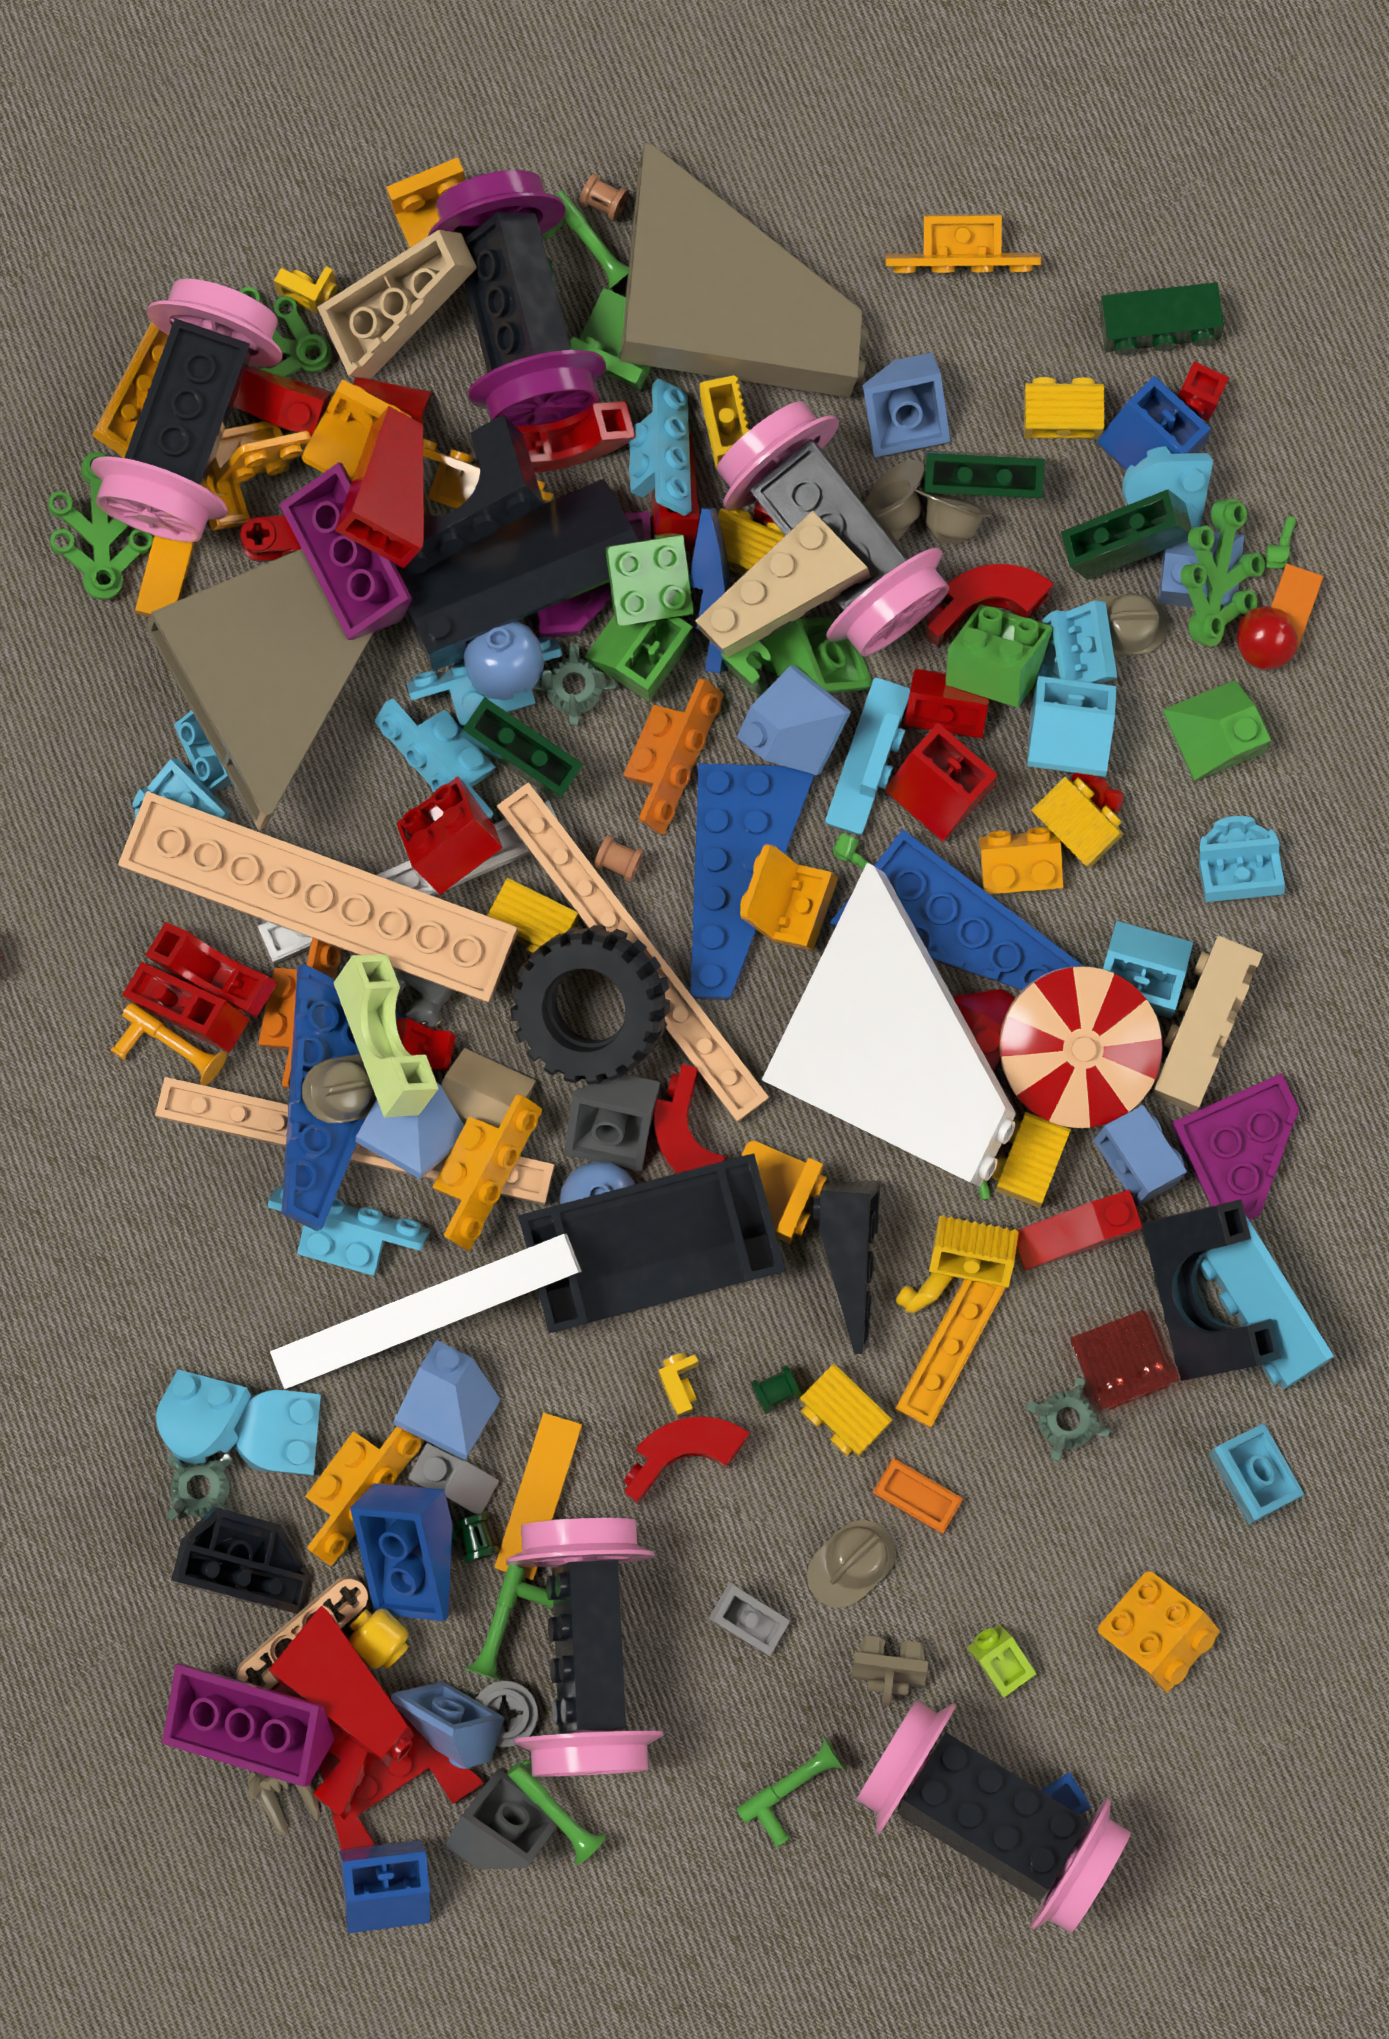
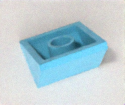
M1264 1423L1215 1447L1209 1453L1248 1525L1305 1495Z

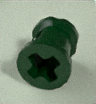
M787 1365L781 1367V1372L760 1382L757 1380L750 1382L765 1415L771 1412V1407L792 1397L797 1400L802 1396Z
M487 1513L471 1516L453 1524L455 1531L460 1532L467 1553L464 1556L465 1563L482 1560L500 1552L498 1546L493 1545L486 1524L489 1520Z

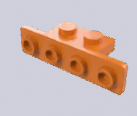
M698 679L684 712L653 705L623 773V776L630 782L652 787L639 815V820L657 834L664 835L669 823L673 819L682 792L690 780L692 769L700 751L705 745L707 734L721 708L724 694L707 679Z
M312 938L307 966L336 979L342 949ZM274 968L272 979L277 982V985L266 1004L258 1045L267 1049L289 1050L282 1086L290 1089L297 969Z

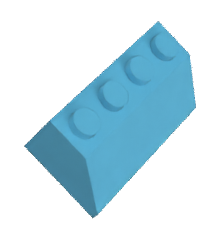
M1246 1216L1251 1239L1209 1250L1202 1258L1199 1268L1209 1282L1213 1279L1216 1281L1222 1291L1218 1295L1219 1300L1230 1316L1236 1314L1242 1324L1272 1319L1281 1359L1262 1364L1261 1366L1269 1381L1273 1385L1279 1383L1282 1389L1285 1390L1325 1366L1334 1355Z

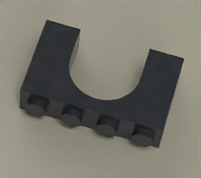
M504 414L471 432L480 465V476L475 490L460 507L447 514L432 516L430 515L423 490L424 543L422 549L405 568L397 565L409 578L426 571L429 567L460 552L469 545L493 534L498 529L544 505L523 433Z
M1241 1199L1142 1223L1145 1235L1144 1240L1149 1251L1154 1271V1280L1164 1311V1321L1169 1331L1174 1351V1361L1178 1367L1181 1381L1259 1366L1281 1359L1272 1319L1235 1326L1226 1325L1208 1313L1198 1294L1196 1283L1197 1270L1204 1255L1211 1249L1251 1239Z

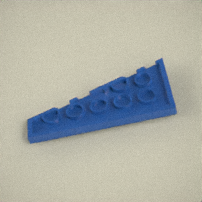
M699 763L690 991L694 999L731 1000L753 937L757 931L740 916L741 899L751 882L755 859L761 853L765 844L774 845L786 854L810 786L813 783L814 774L786 766Z
M903 829L874 865L888 877L930 957L934 961L1019 990H1023L1032 981L1050 971L1070 966H1083ZM849 899L832 919L830 925L837 926Z
M302 963L297 967L281 1214L315 1231H319L324 1226L357 1144L355 1142L356 1135L366 1118L343 1123H326L316 1119L307 1110L304 1103L302 1084L306 1074L314 1065L325 1060L360 1053L333 983L335 979ZM395 1010L396 1018H407L406 1015Z

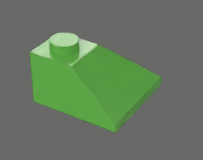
M838 616L796 619L764 639L777 676H781L789 666L795 665L828 693L869 690L873 682L863 656L860 655L849 639L836 642L828 640L827 632Z
M1236 680L1172 705L1162 711L1194 782L1266 753L1271 743V739L1255 704Z

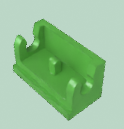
M759 641L729 658L721 654L727 669L758 697L766 691V688L760 681L761 677L757 671L761 670L763 665L768 668L770 673L776 674L775 668L771 663L769 651Z

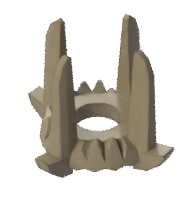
M252 1772L248 1778V1799L252 1800L257 1797L275 1829L281 1835L287 1836L288 1831L286 1828L288 1825L274 1790L280 1793L281 1786L288 1789L287 1783L289 1782ZM310 1782L309 1786L306 1787L295 1784L313 1818L316 1821L319 1820V1801L313 1795L315 1790L312 1783Z

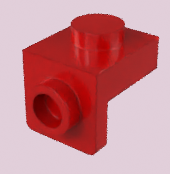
M1194 361L1177 397L1201 419L1208 422L1219 402L1229 377Z
M396 1018L398 1035L406 1051L411 1055H426L432 1071H447L456 1034L450 1031L432 1030L409 1018Z

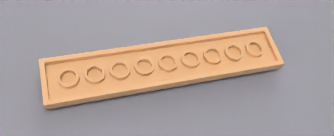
M148 791L118 863V866L353 954H387L394 969L489 1004L492 1001L519 930L517 927Z

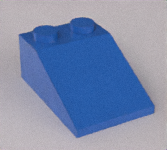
M374 1483L350 1507L374 1612L385 1608L393 1616L445 1621L448 1618L452 1544V1522L445 1490Z

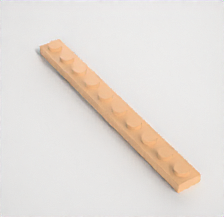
M529 782L498 804L497 809L574 910L578 912L588 928L593 925L605 926L608 932H613L616 929L628 933L627 940L632 943L639 940L647 947L643 952L649 959H652L654 956L657 958L661 965L657 972L660 978H667L669 989L665 992V999L671 1000L670 1013L665 1016L666 1030L693 1066L698 1068L699 1074L734 1120L738 1123L766 1102L769 1096Z
M164 1077L155 1113L157 1118L286 1147L288 1104ZM358 1143L350 1159L351 1162L412 1175ZM449 1155L423 1178L436 1181ZM519 1156V1160L512 1169L500 1195L546 1205L555 1165Z

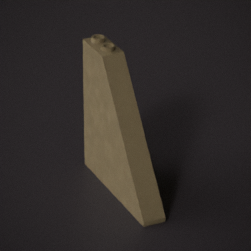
M645 143L638 165L620 362L722 378L734 375L741 381L850 398L855 383H862L865 371V360H859L860 350H864L868 331L867 327L861 326L862 310L653 144Z
M302 549L155 610L151 613L146 626L148 633L258 830L267 826L374 634L372 632L354 640L347 639Z

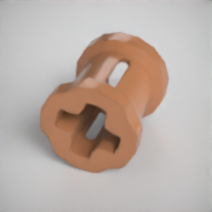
M594 173L589 177L582 190L579 205L584 208L589 205L608 214L609 220L615 222L627 203L629 190L624 187L619 190L600 181V176Z
M607 835L598 851L594 867L597 869L605 867L624 876L625 881L631 883L641 864L644 850L641 848L633 850L615 842L613 836Z

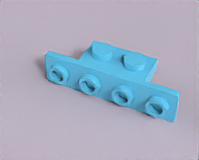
M657 379L652 383L653 412L640 423L633 426L635 438L628 442L630 447L629 473L631 493L644 498L655 488V500L658 504L686 516L691 512L688 395L680 388Z
M548 637L537 638L540 642L544 661L562 656L557 639L549 640ZM464 660L453 664L451 670L436 674L435 671H426L413 677V681L406 684L411 700L449 690L460 726L467 723L484 697L506 712L535 704L532 689L526 693L524 689L519 693L513 694L512 699L507 700L492 699L477 692L467 676Z
M880 678L873 679L825 819L826 825L859 836L863 834L878 787L886 789L893 766L887 765L891 750L898 752L903 740L905 730L899 728L909 699V688Z
M393 698L386 701L375 719L376 725L380 728L382 734L390 739L404 755L408 764L415 768L425 779L432 791L435 792L440 786L448 784L458 776L465 783L488 818L491 819L493 816L492 810L472 787L489 777L496 767L479 748L459 735L462 728L449 713L443 710L417 726Z
M276 1187L269 1198L268 1208L282 1211L283 1187ZM334 1198L321 1230L315 1231L303 1225L297 1254L374 1276L378 1270L384 1241L415 1250H422L429 1238L430 1229L422 1227L419 1222L412 1219L402 1218L397 1220L383 1216L376 1209L368 1207L355 1208L345 1205L338 1198Z

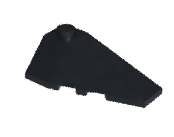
M874 1180L827 1184L821 1190V1195H815L813 1205L814 1219H820L819 1232L854 1354H863L868 1347L872 1292L866 1291V1284L872 1281L876 1258L873 1251H868L869 1243H873L875 1234H878L881 1181Z

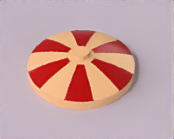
M1070 966L1053 970L1040 976L1026 986L1015 998L1002 1024L999 1045L1000 1060L1004 1075L1012 1091L1032 1112L1057 1125L1073 1128H1090L1110 1123L1129 1113L1146 1096L1159 1071L1162 1056V1037L1157 1017L1151 1005L1133 984L1113 972L1101 968Z

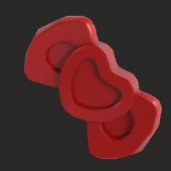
M1073 772L1071 780L1074 782L1079 777L1095 793L1090 800L1100 810L1105 805L1114 813L1121 810L1124 800L1122 791L1109 788L1107 781L1098 778L1097 775Z

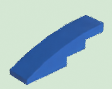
M705 507L701 510L689 577L690 587L703 589L698 618L731 587L726 546L717 510L713 507ZM711 641L709 643L705 671L722 673L727 669L721 657L722 652Z

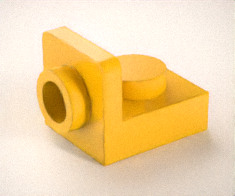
M328 266L324 268L316 284H313L314 281L311 277L301 271L293 270L291 273L283 268L279 270L274 279L277 295L291 297L298 305L316 314H319L317 307L334 297L338 289L334 269Z
M685 1352L665 1359L663 1361L665 1367L658 1370L659 1378L677 1419L693 1412L691 1402L697 1400L688 1378L680 1380L678 1375L698 1367L699 1361L696 1354L687 1357Z

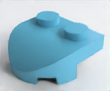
M1166 446L1157 447L1147 451L1148 456L1135 467L1133 465L1129 466L1122 483V493L1127 505L1169 489L1185 502L1192 528L1201 526L1213 459L1208 453L1171 454Z
M1094 600L1066 612L1055 610L1042 620L1043 623L1053 627L1038 673L1039 676L1102 684L1118 678L1105 601Z
M178 758L170 759L149 786L138 791L132 807L135 808V820L147 791L224 820L232 813Z
M1231 816L1216 821L1213 829L1205 837L1202 836L1200 841L1199 872L1205 902L1282 895L1285 893V882L1279 856L1280 843L1272 829L1267 831L1257 825L1252 817Z
M177 1370L157 1408L156 1421L159 1433L172 1455L177 1459L187 1463H205V1457L220 1450L226 1453L237 1442L238 1436L234 1428L246 1408L251 1394L247 1387Z
M270 1390L253 1395L234 1428L238 1440L233 1448L238 1451L247 1463V1466L256 1471L304 1476L314 1475L321 1394Z

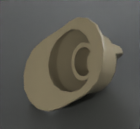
M908 460L888 470L879 478L864 502L894 541L899 540L921 514L918 493L913 490V488L917 489L925 473L924 463L919 460Z
M913 488L914 491L928 497L926 523L927 527L931 529L934 538L939 542L960 544L966 539H972L983 518L992 515L989 509L976 503L949 496L932 495Z
M1134 593L1109 595L1090 599L1087 602L1089 603L1094 600L1105 601L1114 656L1140 655L1152 652L1162 644L1167 635L1168 621L1165 611L1157 601L1148 596Z
M360 1054L329 1059L314 1065L306 1074L302 1084V1098L307 1110L316 1119L326 1123H343L366 1118L377 1099Z
M858 1520L842 1527L815 1553L809 1562L807 1581L814 1597L826 1606L836 1608L851 1606L861 1600L888 1574L894 1565L896 1555L894 1540L889 1532L877 1522Z

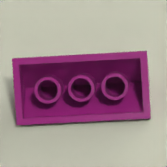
M338 462L279 505L347 639L354 640L401 622L412 597L394 562L335 531L352 483L343 463Z
M182 1663L175 1664L162 1744L302 1787L309 1786L335 1740L323 1705Z

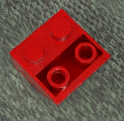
M937 723L912 750L888 783L884 792L943 843L996 786L998 774L942 725Z
M458 776L448 784L440 786L431 797L418 807L407 811L402 819L396 822L411 866L440 895L503 848L493 823Z

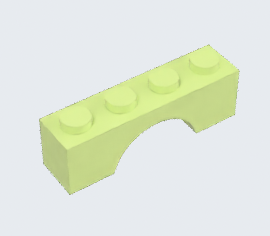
M387 954L353 955L333 983L384 1118L420 1115L439 1088L427 1056L409 1054L399 1038L395 1009L400 986Z

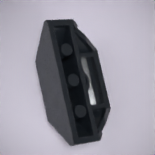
M212 1507L182 1538L171 1581L178 1585L238 1601L298 1614L304 1608L311 1573L306 1565L301 1563L296 1549L281 1525L222 1508Z

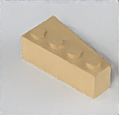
M437 230L317 307L348 376L373 378L474 272L477 266L461 233Z
M812 511L695 621L700 631L726 658H729L771 634L778 627L789 621L793 622L805 615V612L824 601H830L840 595V592L856 583H862L871 576L868 567Z
M1219 935L1210 954L1202 951L1193 974L1200 976L1195 990L1187 987L1178 1008V1010L1185 1012L1180 1027L1172 1024L1163 1046L1170 1048L1165 1063L1160 1062L1159 1071L1153 1083L1155 1087L1151 1096L1191 1113L1198 1111L1219 1061L1221 1051L1234 1025L1235 1017L1250 987L1251 978L1259 965L1263 953Z

